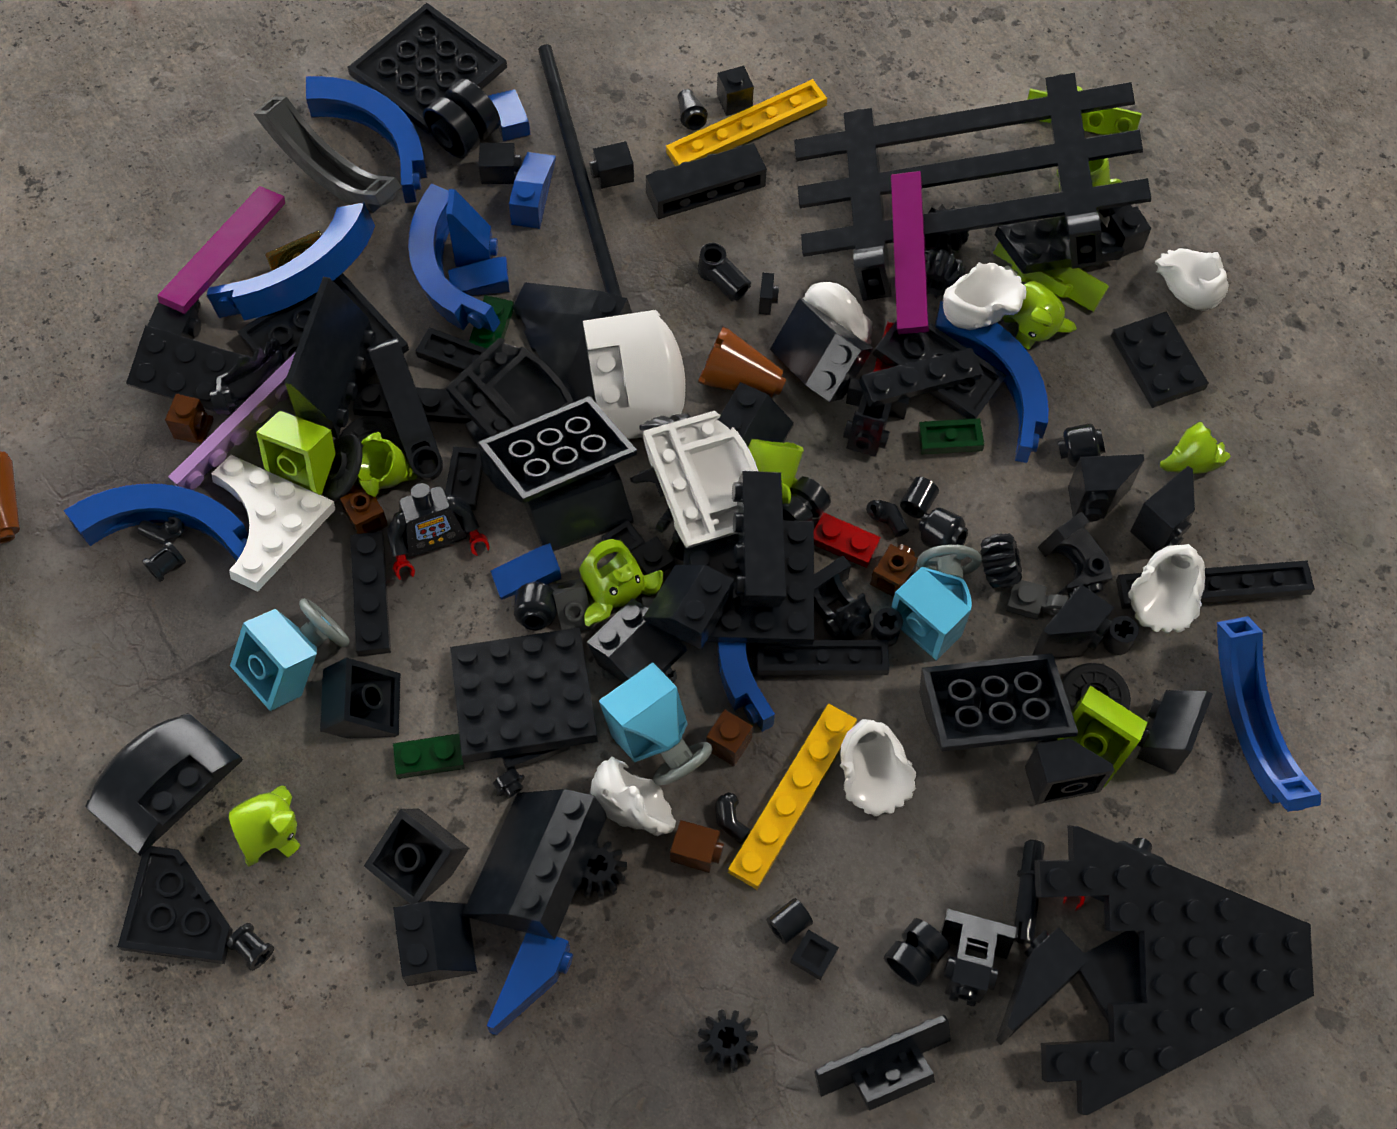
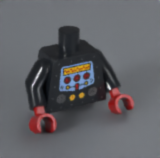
M424 483L413 486L411 496L401 498L399 501V512L394 514L387 530L392 556H396L397 560L393 564V572L399 580H401L399 571L404 566H408L411 577L415 575V569L406 559V553H408L409 557L466 539V533H469L471 537L469 544L474 555L478 556L474 545L479 541L484 542L489 551L488 538L484 534L479 533L477 528L480 526L470 505L455 495H447L443 487L438 486L430 489Z

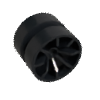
M467 79L458 80L445 91L444 97L437 98L423 111L425 125L433 138L442 148L457 158H465L479 145L480 140L488 138L501 124L499 113L491 99L480 87Z

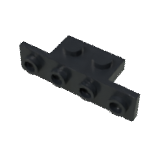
M942 1015L935 1019L925 1020L912 1029L902 1033H895L884 1041L870 1047L860 1048L849 1056L824 1064L814 1072L820 1096L823 1097L854 1083L870 1111L934 1083V1073L922 1053L951 1041L948 1019L945 1015Z

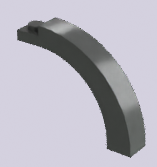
M274 96L253 113L272 139L307 175L349 205L364 202L368 211L374 213L382 205L391 202L395 197L394 193L402 187L396 177L368 173L343 158L308 125L287 96Z

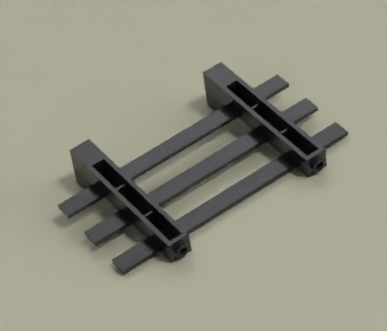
M1075 73L1059 74L1045 78L1047 97L877 126L872 108L845 112V131L794 140L797 162L847 153L849 178L798 186L800 209L851 200L853 226L801 234L803 257L855 249L853 250L854 270L862 300L892 297L887 244L894 243L893 219L885 220L882 196L892 194V174L921 171L923 189L1057 167L1061 192L923 214L924 237L1064 216L1072 269L1103 264L1101 226L1098 211L1096 210L1151 202V192L1148 178L1096 187L1092 186L1089 161L1142 153L1143 146L1140 129L1085 138L1081 114L1135 105L1132 82L1078 91ZM1046 119L1051 121L1054 144L880 173L878 148Z

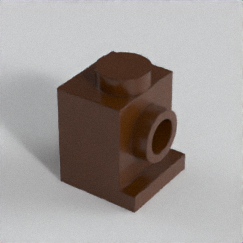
M180 394L175 395L165 418L174 439L202 444L206 440L214 420L213 416L207 415L200 399Z
M354 485L344 497L340 498L343 509L357 534L376 532L388 526L384 510L376 497L367 494L360 485Z
M890 544L879 564L873 570L870 585L894 597L895 592L916 570L918 558L915 557V552L903 544L898 545V547Z

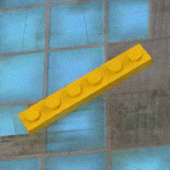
M813 79L666 145V153L674 165L678 166L683 162H691L707 157L710 154L731 150L827 106V97Z
M829 703L827 704L728 868L730 875L758 890L839 754L841 744L847 732L856 725L857 719Z

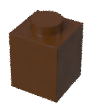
M724 709L706 738V742L712 746L711 753L735 766L752 740L753 726Z
M680 820L670 851V862L710 873L712 864H719L724 844L719 843L720 831Z

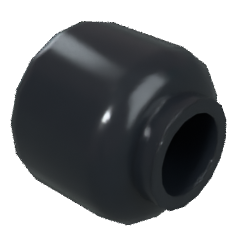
M1091 423L1066 428L1063 432L1064 440L1058 441L1061 459L1068 458L1069 464L1073 467L1077 466L1080 457L1101 456L1102 453H1105L1101 429H1095Z
M936 508L930 514H924L919 523L921 540L924 545L930 548L941 545H964L968 536V529L965 527L966 523L963 517L943 508Z
M538 581L520 586L516 591L514 603L516 621L526 629L533 631L549 626L556 616V605L553 596L555 590L549 585Z

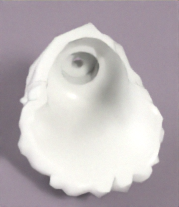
M1178 248L1175 251L1168 250V254L1162 253L1160 255L1161 258L1155 261V264L1158 266L1156 272L1165 278L1169 290L1187 307L1207 311L1217 307L1228 292L1227 275L1218 252L1203 253Z
M979 262L971 269L969 274L963 275L955 284L945 290L943 295L945 316L954 326L968 330L992 325L1000 321L1004 315H1014L1020 311L1023 300H1026V286L1021 283L1020 276H1014L1011 269L1006 270L995 263L982 264Z
M819 282L810 286L803 298L805 301L867 344H871L872 341L869 338L873 330L872 321L863 314V309L856 301V297L847 288L832 282Z
M1189 544L1169 545L1154 553L1147 565L1143 567L1141 577L1134 581L1131 590L1128 592L1131 606L1136 612L1135 618L1139 620L1141 626L1150 627L1153 632L1162 630L1167 635L1172 630L1178 633L1184 631L1185 628H1190L1192 621L1200 615V607L1202 606L1201 596L1205 588V565L1202 557Z
M862 719L847 732L841 744L840 767L843 768L845 774L844 790L846 792V799L852 801L855 806L864 809V813L872 814L873 816H880L884 812L891 814L894 813L895 808H903L904 801L912 798V792L916 789L914 781L916 771L912 767V762L907 760L902 744L887 725L874 720Z
M612 756L608 761L605 760L598 766L597 772H595L592 779L590 793L597 798L605 810L607 818L617 822L622 827L628 826L634 829H643L655 836L667 834L674 830L676 820L671 814L672 808L664 799L663 790L654 783L653 779H645L628 773L624 767L629 768V766Z

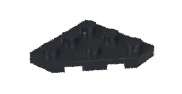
M151 846L142 854L117 947L122 951L225 964L228 952L226 943L232 935L233 929L183 854L178 849Z

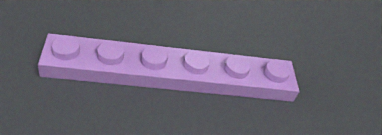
M295 353L168 476L176 486L191 490L197 488L204 480L205 474L213 467L219 466L225 460L227 453L235 445H240L246 440L249 431L257 423L264 422L271 414V410L280 401H285L289 397L285 380Z

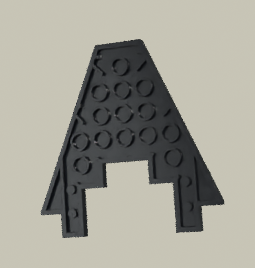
M1067 825L1069 859L1035 860L1036 897L1104 895L1105 930L1110 932L1139 931L1141 1001L1108 1003L1109 1039L1041 1043L1042 1080L1045 1082L1076 1081L1077 1112L1081 1115H1089L1314 996L1311 924L1079 826Z

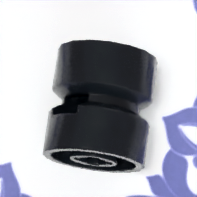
M805 476L800 477L790 488V503L782 504L783 520L813 521L812 517H820L830 506V496L815 480Z
M914 918L902 933L903 941H896L884 955V960L903 980L913 986L920 987L932 971L930 964H938L949 950L950 945L945 937L934 927L921 919Z

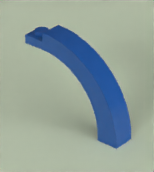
M306 76V101L311 117H335L351 120L371 128L385 138L393 147L400 160L401 186L405 203L417 202L416 190H421L420 178H427L419 136L407 115L388 97L363 84L335 77Z
M431 183L415 210L409 231V258L414 274L432 306L451 324L464 330L470 323L478 329L483 327L494 332L500 325V321L493 307L460 291L445 278L443 251L449 234L446 216L448 190Z
M365 203L337 207L333 220L322 236L306 251L283 266L248 280L209 287L206 296L218 317L222 318L241 314L244 321L262 317L292 306L318 292L323 276L329 277L332 281L335 280L358 258L373 234L375 224Z
M940 301L935 327L967 349L972 348L977 356L1007 375L1003 382L1006 384L1015 402L1019 423L1015 461L1027 463L1030 453L1037 451L1039 438H1043L1048 425L1049 408L1047 393L1038 367L1023 345L1001 325L994 323L974 330L958 328L947 320L943 309V301Z
M136 484L117 487L87 497L64 510L72 525L89 546L114 532L140 525L143 520L152 523H164L169 521L168 517L176 516L183 522L184 526L199 530L219 542L237 562L249 536L244 524L222 504L194 490L173 485Z
M1249 616L1217 622L1218 654L1226 701L1243 754L1256 781L1271 804L1280 802L1287 812L1300 811L1305 808L1321 805V793L1297 765L1279 729L1270 701L1265 676L1263 631Z
M718 642V666L721 681L732 708L735 711L744 706V711L752 724L757 723L762 732L773 727L775 713L751 673L746 655V644Z

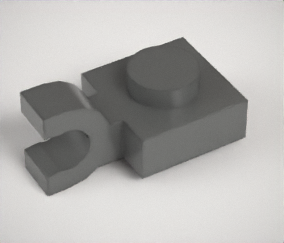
M1021 580L1018 584L1013 585L1006 611L1038 620L1040 612L1055 617L1067 602L1068 597L1058 594L1047 596L1045 595L1046 586Z

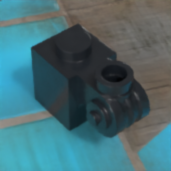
M1127 205L1099 210L1104 218H1110L1107 228L1125 250L1122 257L1144 249L1151 227L1137 206Z

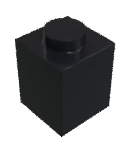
M744 65L717 73V97L726 116L739 113L753 106L754 86Z
M626 141L593 148V161H589L592 178H598L601 189L634 182V163Z
M480 143L479 173L481 184H514L516 172L519 171L522 165L521 155H516L515 144Z

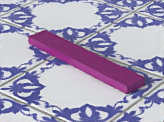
M921 171L892 174L891 189L898 335L928 332L929 320Z
M259 186L157 295L159 303L185 314L285 205V197Z

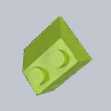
M282 411L277 412L256 432L264 469L322 495L335 457L331 429Z
M1090 685L1071 711L1078 735L1067 738L1072 739L1113 764L1114 772L1104 785L1105 788L1140 742L1148 722Z

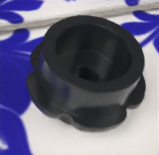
M515 768L506 771L493 782L497 789L495 794L497 796L505 795L507 799L515 796L524 788L521 783L525 776L523 774L519 775Z

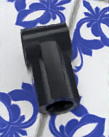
M717 243L704 245L700 251L698 274L704 280L712 281L731 301H738L750 289L751 281L726 257V250L723 246Z

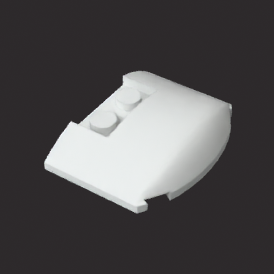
M656 310L583 321L596 403L627 439L643 437V431L639 429V425H643L647 420L650 421L661 415L670 418L672 415L681 414L684 408L685 373L682 356L672 331L659 317L661 315Z
M716 411L648 429L642 433L651 468L654 467L675 521L674 527L686 548L737 534L733 532L734 513H738L737 502L732 501V486L734 482H738L742 471H758L754 458L742 437L734 427L730 430L717 420L721 415Z

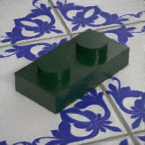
M485 295L483 302L493 307L500 325L494 332L483 327L481 329L473 327L469 342L487 349L498 338L504 339L514 310L513 301Z
M980 418L924 421L918 424L921 455L978 452L984 449Z
M459 733L393 743L395 770L398 779L465 769Z

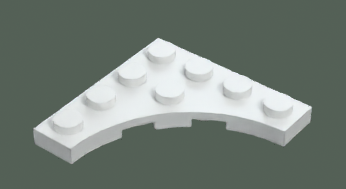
M230 455L211 473L213 483L230 492L239 502L243 503L247 511L250 524L247 543L239 559L229 572L232 580L257 592L335 511L334 501L233 455Z

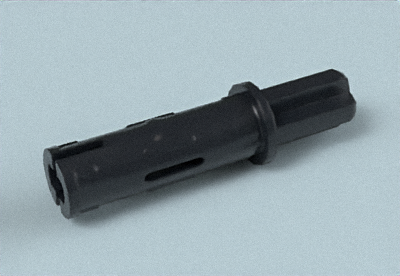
M1030 839L1024 843L1021 870L1017 871L1020 882L1014 927H1017L1014 942L1021 944H1031L1035 940L1039 897H1036L1035 860H1043L1045 849L1044 843L1039 840Z

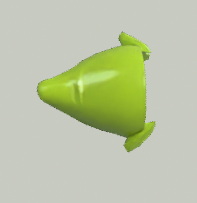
M1198 422L1186 430L1178 445L1173 449L1172 454L1160 462V467L1167 472H1181L1189 466L1193 469V474H1202L1224 466L1231 455L1225 452L1223 442L1216 444L1217 440L1211 436V430L1206 428L1202 422Z
M379 432L372 433L362 440V464L358 480L367 494L376 497L379 489H388L404 481H413L417 478L411 466L405 460L402 451L390 440L382 439Z

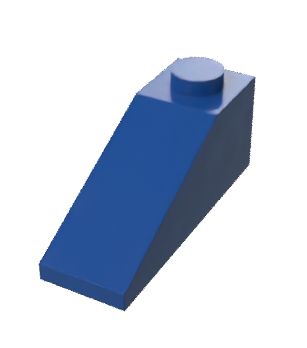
M527 152L514 180L510 196L511 225L540 229L556 161L555 155Z
M449 189L446 216L456 267L466 266L492 259V256H497L498 240L492 237L491 226L455 189Z
M526 933L487 1023L489 1033L498 1035L558 981L560 973L566 974L573 959V954L569 953L570 945L568 940L557 936L553 940Z

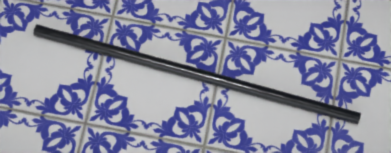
M544 44L539 47L538 52L604 289L607 293L622 297L553 50L549 44Z

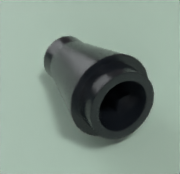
M684 89L677 96L681 124L689 130H699L707 122V110L695 97L692 90Z

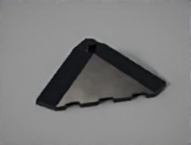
M524 282L513 309L517 318H521L526 330H524V333L532 351H536L539 358L559 377L574 402L588 396L596 401L583 321L631 314L632 310L628 299L600 290Z

